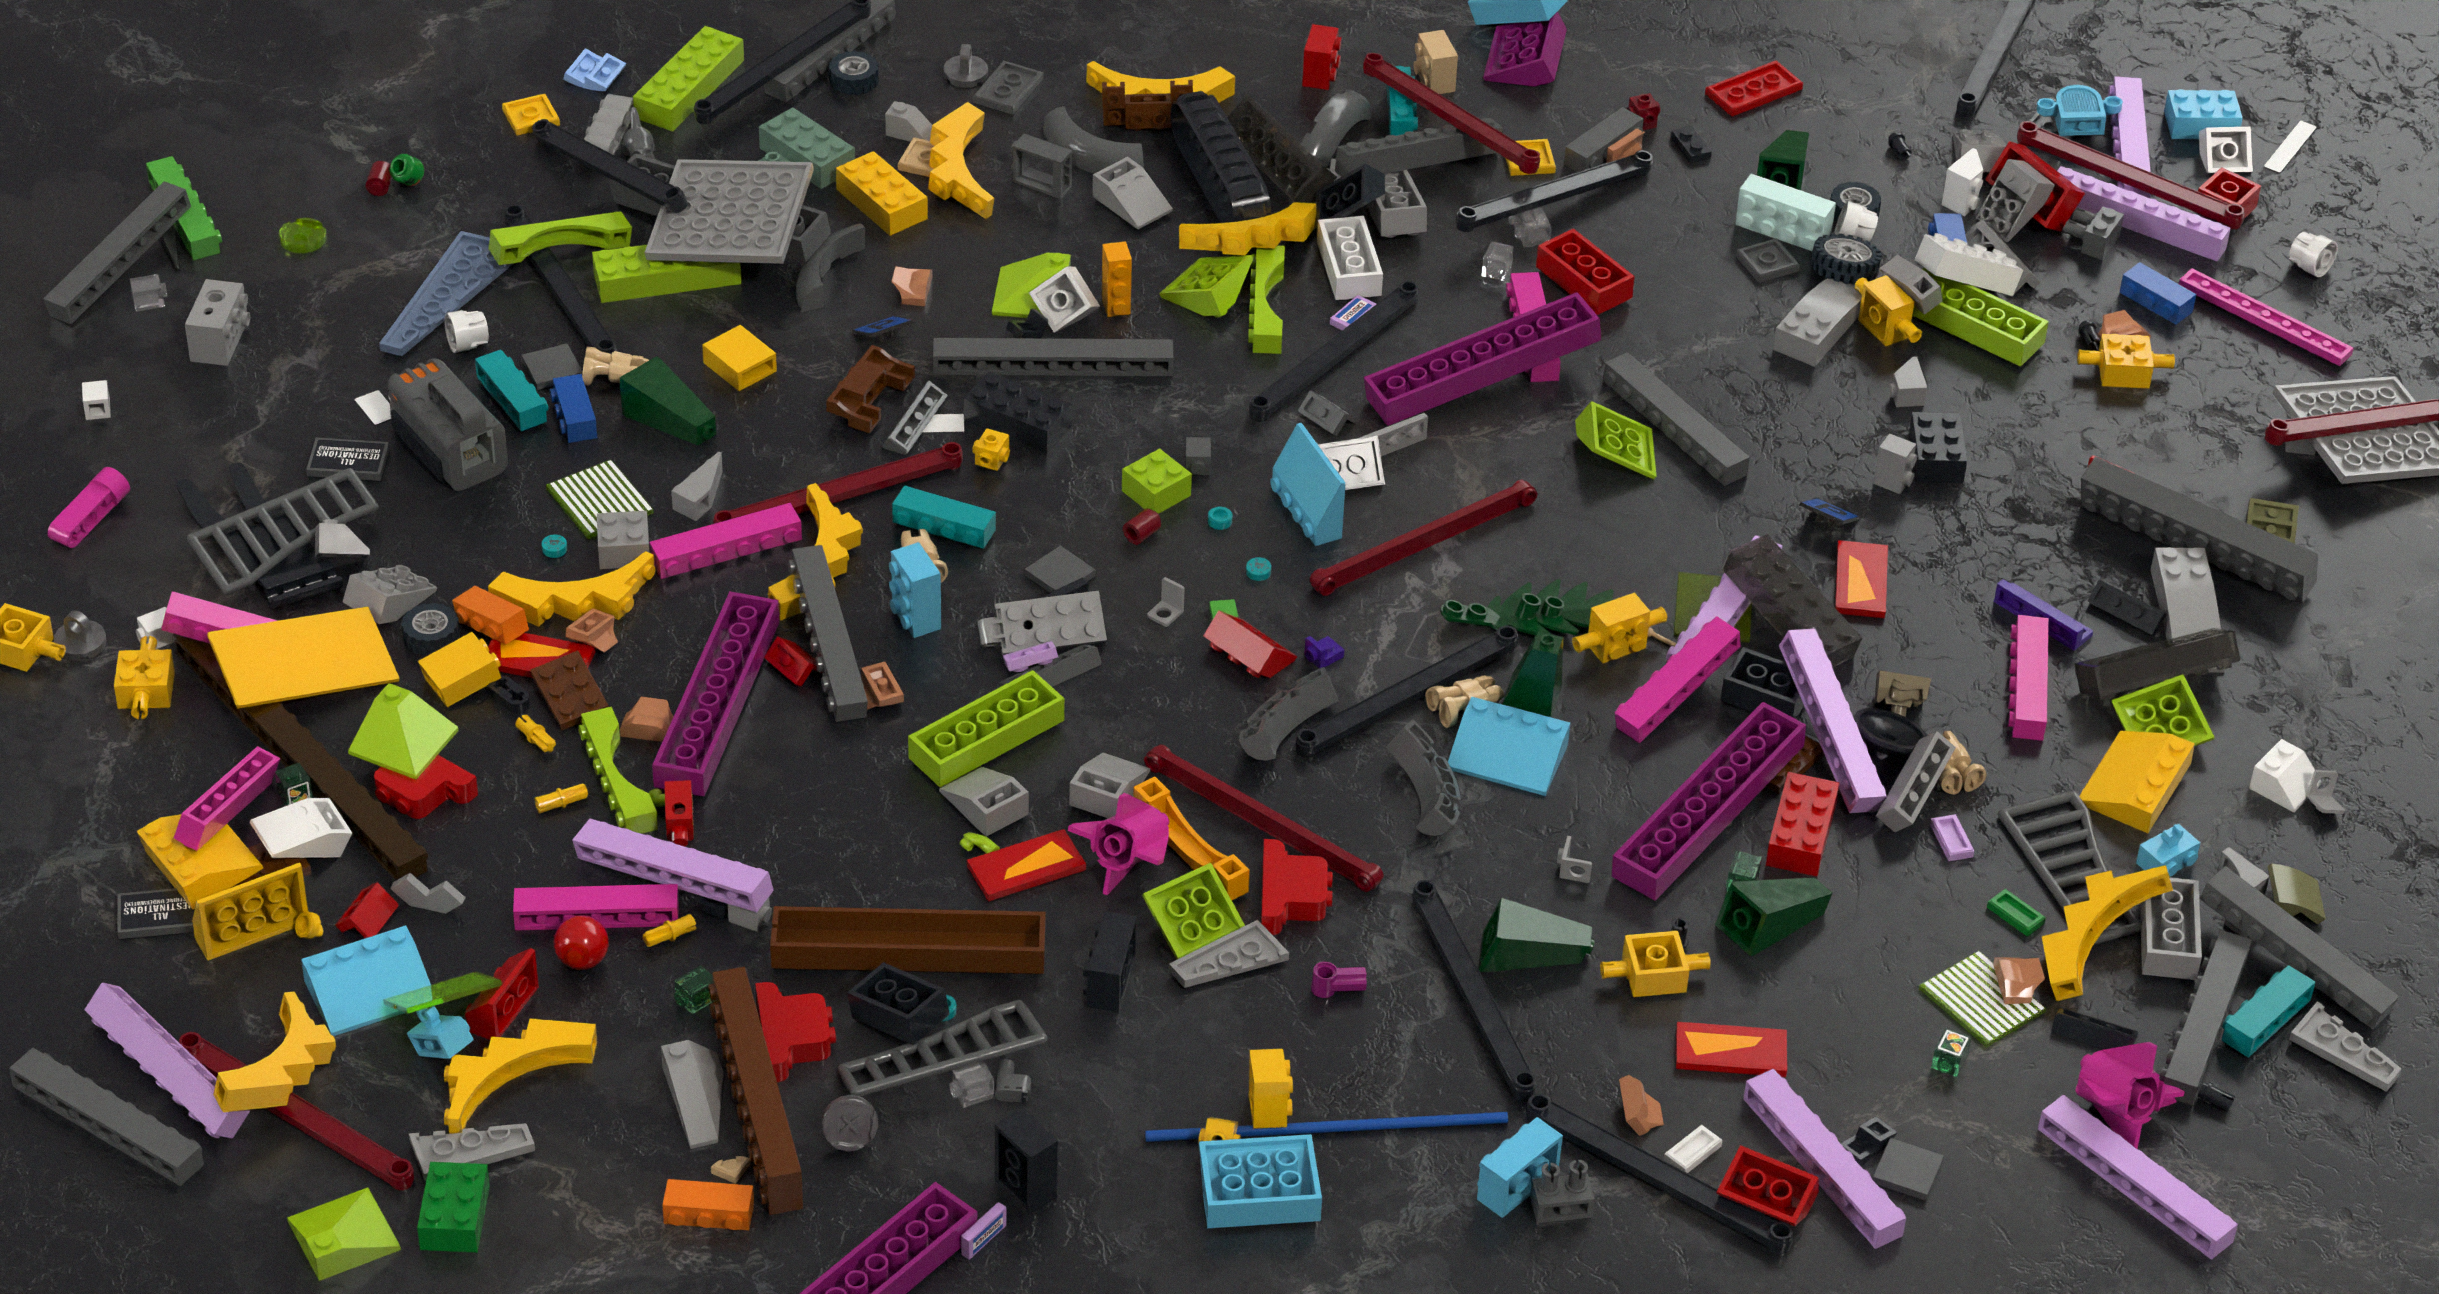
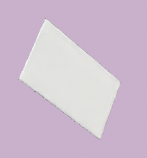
M379 390L355 399L375 425L391 419L390 404Z
M934 414L923 432H964V414Z

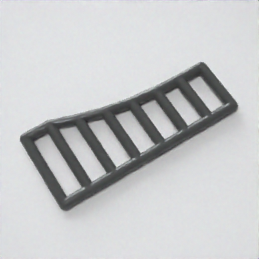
M348 468L193 532L187 536V541L225 595H229L254 584L287 556L316 539V528L308 529L291 505L292 502L304 498L322 523V520L330 519V517L313 494L327 489L344 513L333 518L338 520V524H346L378 510L379 505L352 468ZM348 479L365 502V505L352 509L335 484ZM281 507L301 536L289 543L268 512ZM259 517L281 549L269 557L246 524V521ZM236 526L262 563L252 573L223 533L224 530ZM213 535L242 578L228 583L200 540Z
M2072 790L1999 810L1998 817L2063 910V906L2090 900L2088 892L2067 897L2061 889L2086 882V876L2108 871L2099 850L2090 811L2076 791ZM2071 802L2076 809L2075 811L2018 826L2012 818ZM2081 820L2083 825L2082 830L2029 843L2024 836ZM2085 839L2088 845L2086 850L2042 861L2037 852ZM2092 859L2095 865L2094 869L2054 879L2049 870ZM2129 909L2122 914L2129 924L2103 931L2094 945L2141 932V921L2133 910Z
M1015 1000L991 1007L949 1028L926 1036L914 1045L907 1043L867 1057L838 1065L837 1072L850 1094L861 1097L1045 1043L1048 1037L1022 1000ZM1018 1012L1033 1035L1018 1039L1002 1016ZM992 1020L1007 1043L991 1047L978 1026ZM968 1031L980 1050L964 1054L954 1037ZM944 1042L954 1058L938 1062L929 1047ZM919 1052L927 1066L912 1070L904 1056ZM893 1060L900 1074L885 1078L878 1064ZM867 1068L874 1081L858 1085L851 1072Z

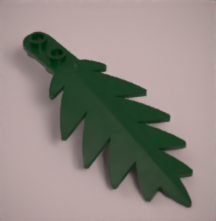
M1556 579L1547 585L1537 595L1531 593L1532 583L1528 582L1512 593L1501 607L1500 596H1496L1487 608L1479 603H1471L1468 606L1456 600H1447L1441 606L1440 613L1446 621L1452 623L1461 622L1476 626L1485 625L1491 626L1496 630L1501 626L1508 625L1514 627L1517 631L1536 635L1538 632L1550 634L1544 628L1577 635L1579 630L1571 624L1589 628L1591 608L1612 601L1614 590L1610 589L1601 592L1585 601L1588 582L1584 581L1569 590L1560 599L1558 598L1560 579Z

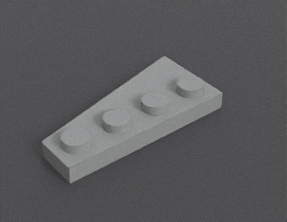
M1256 920L1170 963L1169 972L1186 988L1289 960V952Z
M2317 1001L2293 1029L2289 1040L2387 1092L2400 1076L2401 1068L2377 1048L2368 1047L2363 1042L2364 1038L2357 1032L2352 1034L2342 1026V1020L2335 1015L2331 1017L2324 1011L2325 1007Z
M526 1123L490 1126L487 1131L467 1128L462 1129V1133L446 1134L445 1130L433 1131V1135L419 1136V1133L409 1134L412 1149L425 1181L427 1180L430 1161L490 1164L535 1151V1144Z

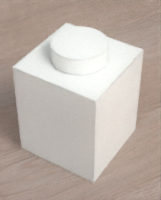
M107 380L82 383L86 420L111 418Z
M166 607L137 617L138 629H136V635L139 641H141L142 637L147 636L146 644H148L149 636H153L157 639L156 649L173 643V633L161 630Z

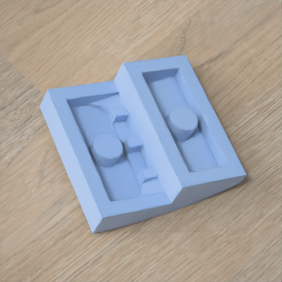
M584 49L565 72L563 80L582 88L606 91L624 69L626 63L608 53L602 58Z

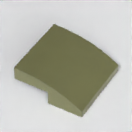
M2250 498L2246 523L2295 544L2299 506Z
M2279 864L2268 865L2275 904L2291 916L2301 912L2316 924L2326 919L2318 880L2295 868Z

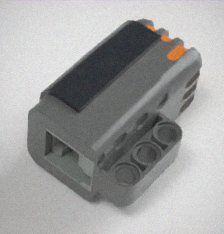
M436 358L429 359L427 364L418 363L413 370L406 368L400 375L394 373L389 378L387 387L389 389V400L391 401L390 415L393 430L443 484H449L454 490L461 491L493 478L506 469L508 458L504 426L444 362Z

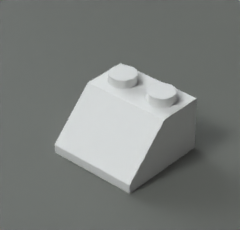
M2214 127L2199 131L2200 156L2207 173H2216L2221 167L2233 173L2252 172L2251 127Z
M1972 148L1947 169L1942 206L1962 216L1967 215L1971 210H1975L1980 202L1978 197L1983 184V168L1976 149Z
M1065 267L1029 293L1043 316L1048 319V324L1054 333L1083 319L1100 307L1076 267Z
M2281 739L2254 766L2249 788L2284 808L2295 812L2308 799L2306 795L2315 769L2303 750ZM2321 779L2317 783V788L2321 785Z

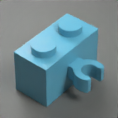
M2175 824L2172 828L2164 830L2159 835L2140 844L2136 864L2143 870L2166 865L2171 877L2180 869L2191 866L2196 862L2201 842L2180 824Z
M435 1006L416 1011L422 1022L407 1032L415 1050L422 1057L450 1059L474 1040L469 1032L470 1027L462 1017L439 1015Z

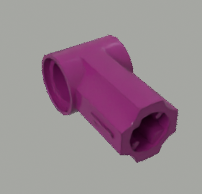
M1319 962L1314 966L1311 991L1317 997L1328 998L1335 991L1366 990L1365 967L1337 968L1330 962Z

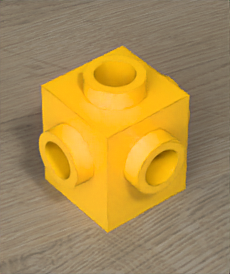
M986 428L981 438L976 440L973 445L972 452L975 454V465L998 471L1002 463H1006L1009 458V435Z
M1214 1117L1207 1118L1206 1128H1201L1199 1142L1217 1140V1135L1221 1136L1222 1140L1240 1139L1241 1135L1236 1134L1238 1122Z

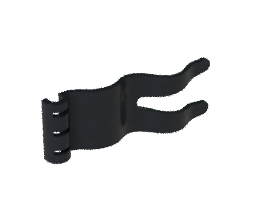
M242 463L231 464L229 472L245 510L266 503ZM182 479L177 482V490L193 519L201 529L225 520L211 506L204 494L191 480ZM275 509L268 512L289 543L301 536L284 511ZM253 518L252 520L260 524L256 526L248 525V527L269 557H271L281 548L260 518ZM236 526L223 531L251 573L262 564ZM310 542L287 556L256 581V583L261 584L265 588L266 597L273 610L343 588L342 578L336 576L335 567L332 562L325 557H315V549Z

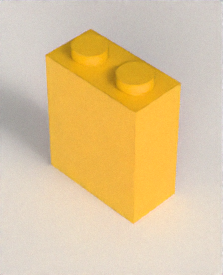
M741 325L702 344L703 363L738 391L777 372L776 352Z
M473 632L418 661L425 680L446 707L501 678L498 667L501 666L499 659L495 653H489L486 642L482 638L478 640Z

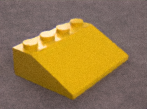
M2120 731L2079 797L2087 808L2149 833L2191 765L2195 743L2168 733Z
M181 814L161 817L137 831L147 855L174 888L178 890L192 910L195 909L197 900L227 890L264 869L262 864L228 824L197 851L186 847L183 843L174 839Z
M294 864L196 901L192 920L196 942L208 961L295 928V922L299 914L308 911L301 864Z

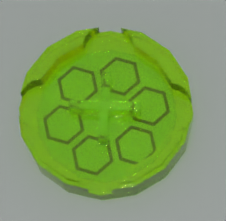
M298 218L296 222L291 223L289 221L280 228L279 239L282 247L288 251L308 253L321 248L325 244L327 233L320 221L312 218Z

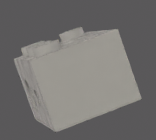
M205 280L185 323L191 362L228 366L245 326H249L250 312H247L246 308L248 295L244 293L243 283Z

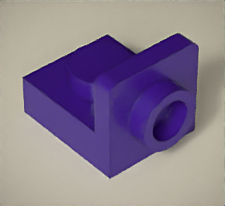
M1309 636L1305 638L1304 656L1309 662H1312L1320 669L1343 658L1344 649L1329 636L1319 641Z

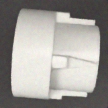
M1847 201L1839 215L1834 233L1837 236L1839 233L1844 234L1846 237L1853 235L1855 239L1860 237L1863 238L1862 241L1867 240L1870 242L1878 222L1877 213L1867 210V207Z
M2302 232L2291 245L2289 259L2297 263V266L2316 277H2322L2328 272L2336 259L2338 244L2323 235L2316 236L2311 233Z
M460 310L445 314L446 336L453 353L468 351L472 348H477L478 345L488 343V326L482 311L467 312Z

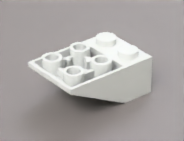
M306 798L250 821L251 826L272 858L341 857L352 835L351 830L330 798Z

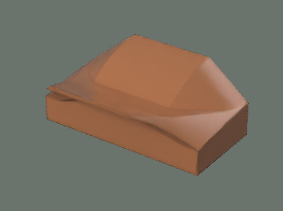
M1635 129L1608 147L1606 163L1634 155L1637 151L1642 150L1644 132Z
M895 266L892 283L900 292L902 304L925 306L932 281V270L908 269Z
M2125 310L2103 315L2102 328L2098 333L2100 339L2102 334L2142 335L2151 338V335L2138 322L2134 321Z
M592 608L566 628V637L574 642H583L605 653L618 643L613 630L615 616Z
M886 662L861 668V680L868 700L867 710L904 702V694Z
M640 697L632 710L626 713L620 727V737L663 742L674 717L669 708L668 701Z
M1994 958L1993 966L2004 1004L2031 1003L2034 990L2045 980L2039 958Z
M1630 1075L1619 1079L1626 1122L1635 1132L1641 1136L1653 1127L1663 1126L1664 1122L1660 1103L1644 1091L1641 1081Z

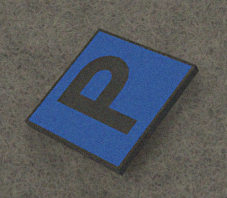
M892 316L853 329L852 333L868 337L875 336L877 341L883 342V333L887 332L888 337L894 338L895 329L914 322L913 319Z
M1818 498L1802 501L1799 506L1817 513V522L1823 521V517L1829 518L1828 527L1834 526L1836 522L1846 524L1857 521L1860 516Z

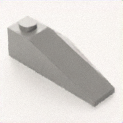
M690 1040L661 1046L663 1071L690 1148L693 1149L718 1143L724 1072L717 1053Z

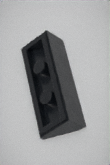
M2062 1007L2057 1011L2051 1032L2104 1050L2134 1045L2139 1035V1032Z

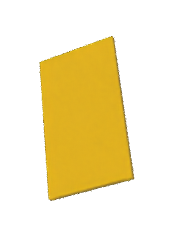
M369 607L207 633L237 709L399 682L400 679Z

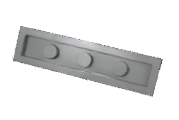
M1981 219L1965 234L1968 246L1973 247L1974 244H1978L1985 248L1994 247V249L2006 253V257L2017 261L2016 265L2023 270L2015 292L2026 282L2033 288L2041 283L1984 220ZM1981 231V242L1972 243L1970 240Z
M1422 413L1360 438L1378 436L1380 454L1384 456L1425 440L1427 438L1428 416Z

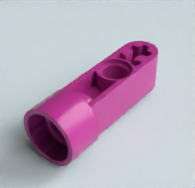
M104 467L84 490L52 521L48 528V538L69 548L76 547L111 509L130 492V485L126 478L117 470L111 467Z

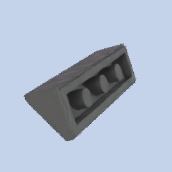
M928 381L914 398L881 447L906 455L948 395Z
M1082 644L1058 655L1057 658H1054L1048 664L1035 665L999 683L1000 686H1003L1033 670L1053 687L1100 666L1102 662L1097 647Z

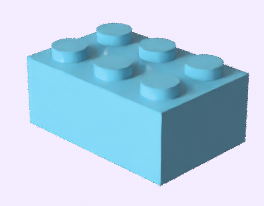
M2168 90L2164 114L2171 139H2199V131L2205 128L2241 127L2242 114L2235 91Z
M919 542L891 551L889 569L892 574V581L889 582V587L892 592V599L890 600L892 612L899 616L905 630L908 629L913 638L940 630L941 573Z
M1538 1117L1529 1124H1524L1518 1133L1510 1139H1505L1497 1150L1482 1158L1479 1164L1477 1200L1501 1218L1507 1215L1530 1196L1532 1179L1542 1177V1167L1544 1164L1548 1163V1171H1550V1163H1555L1559 1166L1563 1135Z

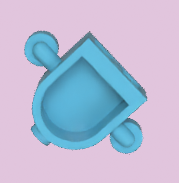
M2070 85L2058 91L2056 102L2049 98L2039 99L2036 111L2043 117H2055L2059 136L2104 135L2106 115H2114L2121 112L2123 101L2117 96H2109L2102 100L2101 95L2091 87Z

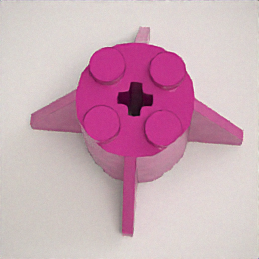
M1123 793L1118 798L1116 815L1103 821L1074 823L1068 826V831L1091 840L1092 852L1096 851L1097 856L1100 858L1097 861L1107 869L1103 894L1108 895L1135 864L1143 860L1155 865H1160L1164 862L1169 837V818L1165 813L1160 812L1153 806Z
M2151 1042L2100 1050L2092 1055L2086 1054L2080 1063L2081 1071L2076 1086V1094L2092 1103L2113 1132L2119 1134L2136 1149H2138L2142 1124L2152 1119L2149 1115L2152 1114L2153 1110L2159 1111L2164 1099L2183 1097L2185 1092L2177 1087L2164 1084L2159 1079L2160 1075L2153 1072L2157 1045Z

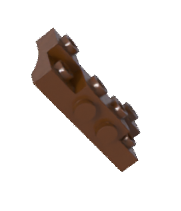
M1188 80V85H1175V81H1170V93L1125 94V82H1120V86L1107 87V82H1102L1104 126L1126 125V129L1140 131L1144 128H1154L1156 130L1171 128V105L1182 94L1193 92V80Z
M871 345L857 364L850 368L843 381H839L837 388L826 400L827 412L847 418L849 427L870 433L881 420V408L871 404L886 386L904 391L915 378V366L897 360L883 348Z

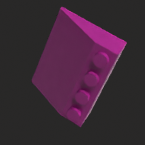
M1558 11L1548 21L1505 23L1496 26L1483 76L1484 80L1526 86L1546 85L1554 81L1567 31Z

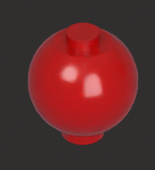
M584 915L571 917L565 920L555 933L554 949L556 955L569 968L576 970L593 968L604 959L608 951V934L604 926L592 917Z

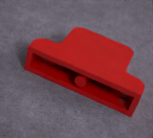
M439 755L435 757L417 779L384 767H380L374 774L376 797L381 802L391 805L400 813L407 814L414 819L426 817L445 800L450 799L456 803L465 804L478 796L476 776Z
M1264 839L1261 924L1272 935H1276L1282 931L1283 925H1286V920L1320 921L1324 919L1326 907H1332V891H1327V887L1332 888L1333 872L1327 871V861L1319 856L1287 855L1288 851H1285V845L1281 841Z
M772 982L755 983L758 1016L776 1081L782 1082L788 1078L789 1069H793L792 1064L827 1059L831 1055V1044L836 1043L835 1027H829V1023H833L832 1008L826 1007L825 998L818 993L782 996L778 987Z

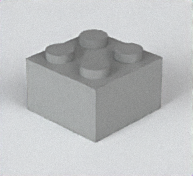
M647 511L597 513L600 569L621 568L635 560L643 552H649Z

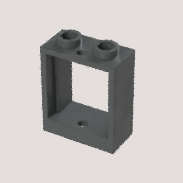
M1023 134L1013 143L1011 147V153L1013 154L1011 166L1013 182L1061 199L1072 187V150L1027 134ZM1029 154L1053 162V175L1030 168Z

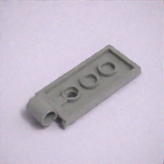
M1099 591L994 604L997 618H984L977 621L981 647L1002 644V655L1050 641L1053 642L1056 648L1107 641ZM1030 621L1033 625L1032 629H1025L1023 623Z

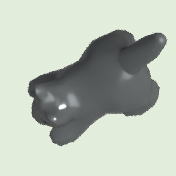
M632 107L630 110L631 128L623 136L621 151L625 156H629V159L634 154L655 159L653 155L655 144L652 134L641 126L638 112L635 107Z

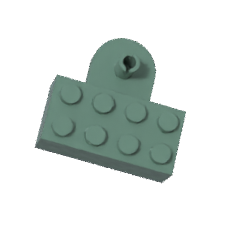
M793 107L759 126L760 149L767 154L758 161L812 162L814 171L810 182L821 189L836 181V167L855 159V148Z

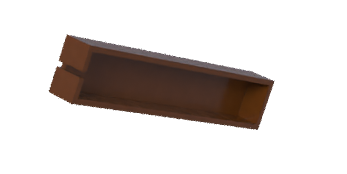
M774 906L770 943L771 968L875 970L884 962L903 971L1044 974L1046 912Z
M745 967L712 972L713 984H708L711 1001L714 1000L713 1003H709L711 1018L716 1019L718 1022L715 1023L717 1039L723 1041V1043H720L721 1055L723 1059L728 1061L725 1064L728 1080L732 1079L734 1081L731 1084L732 1096L734 1100H738L740 1103L736 1104L739 1121L743 1120L745 1123L742 1125L744 1140L749 1141V1144H751L748 1146V1155L750 1162H754L756 1165L753 1167L755 1182L760 1183L762 1186L759 1188L761 1204H767L769 1215L803 1209L802 1171Z

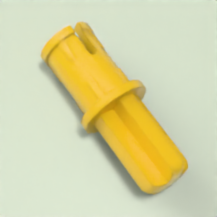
M522 715L526 723L519 717L515 724L516 728L527 736V740L532 744H536L544 752H552L556 742L546 733L545 728L542 725H537L528 715Z
M579 784L563 790L557 788L555 792L535 797L537 811L540 814L558 807L566 808V804L587 798L588 790L585 784Z
M688 914L677 920L664 921L662 926L643 934L645 945L651 947L666 940L674 941L680 935L695 931V919L691 914Z

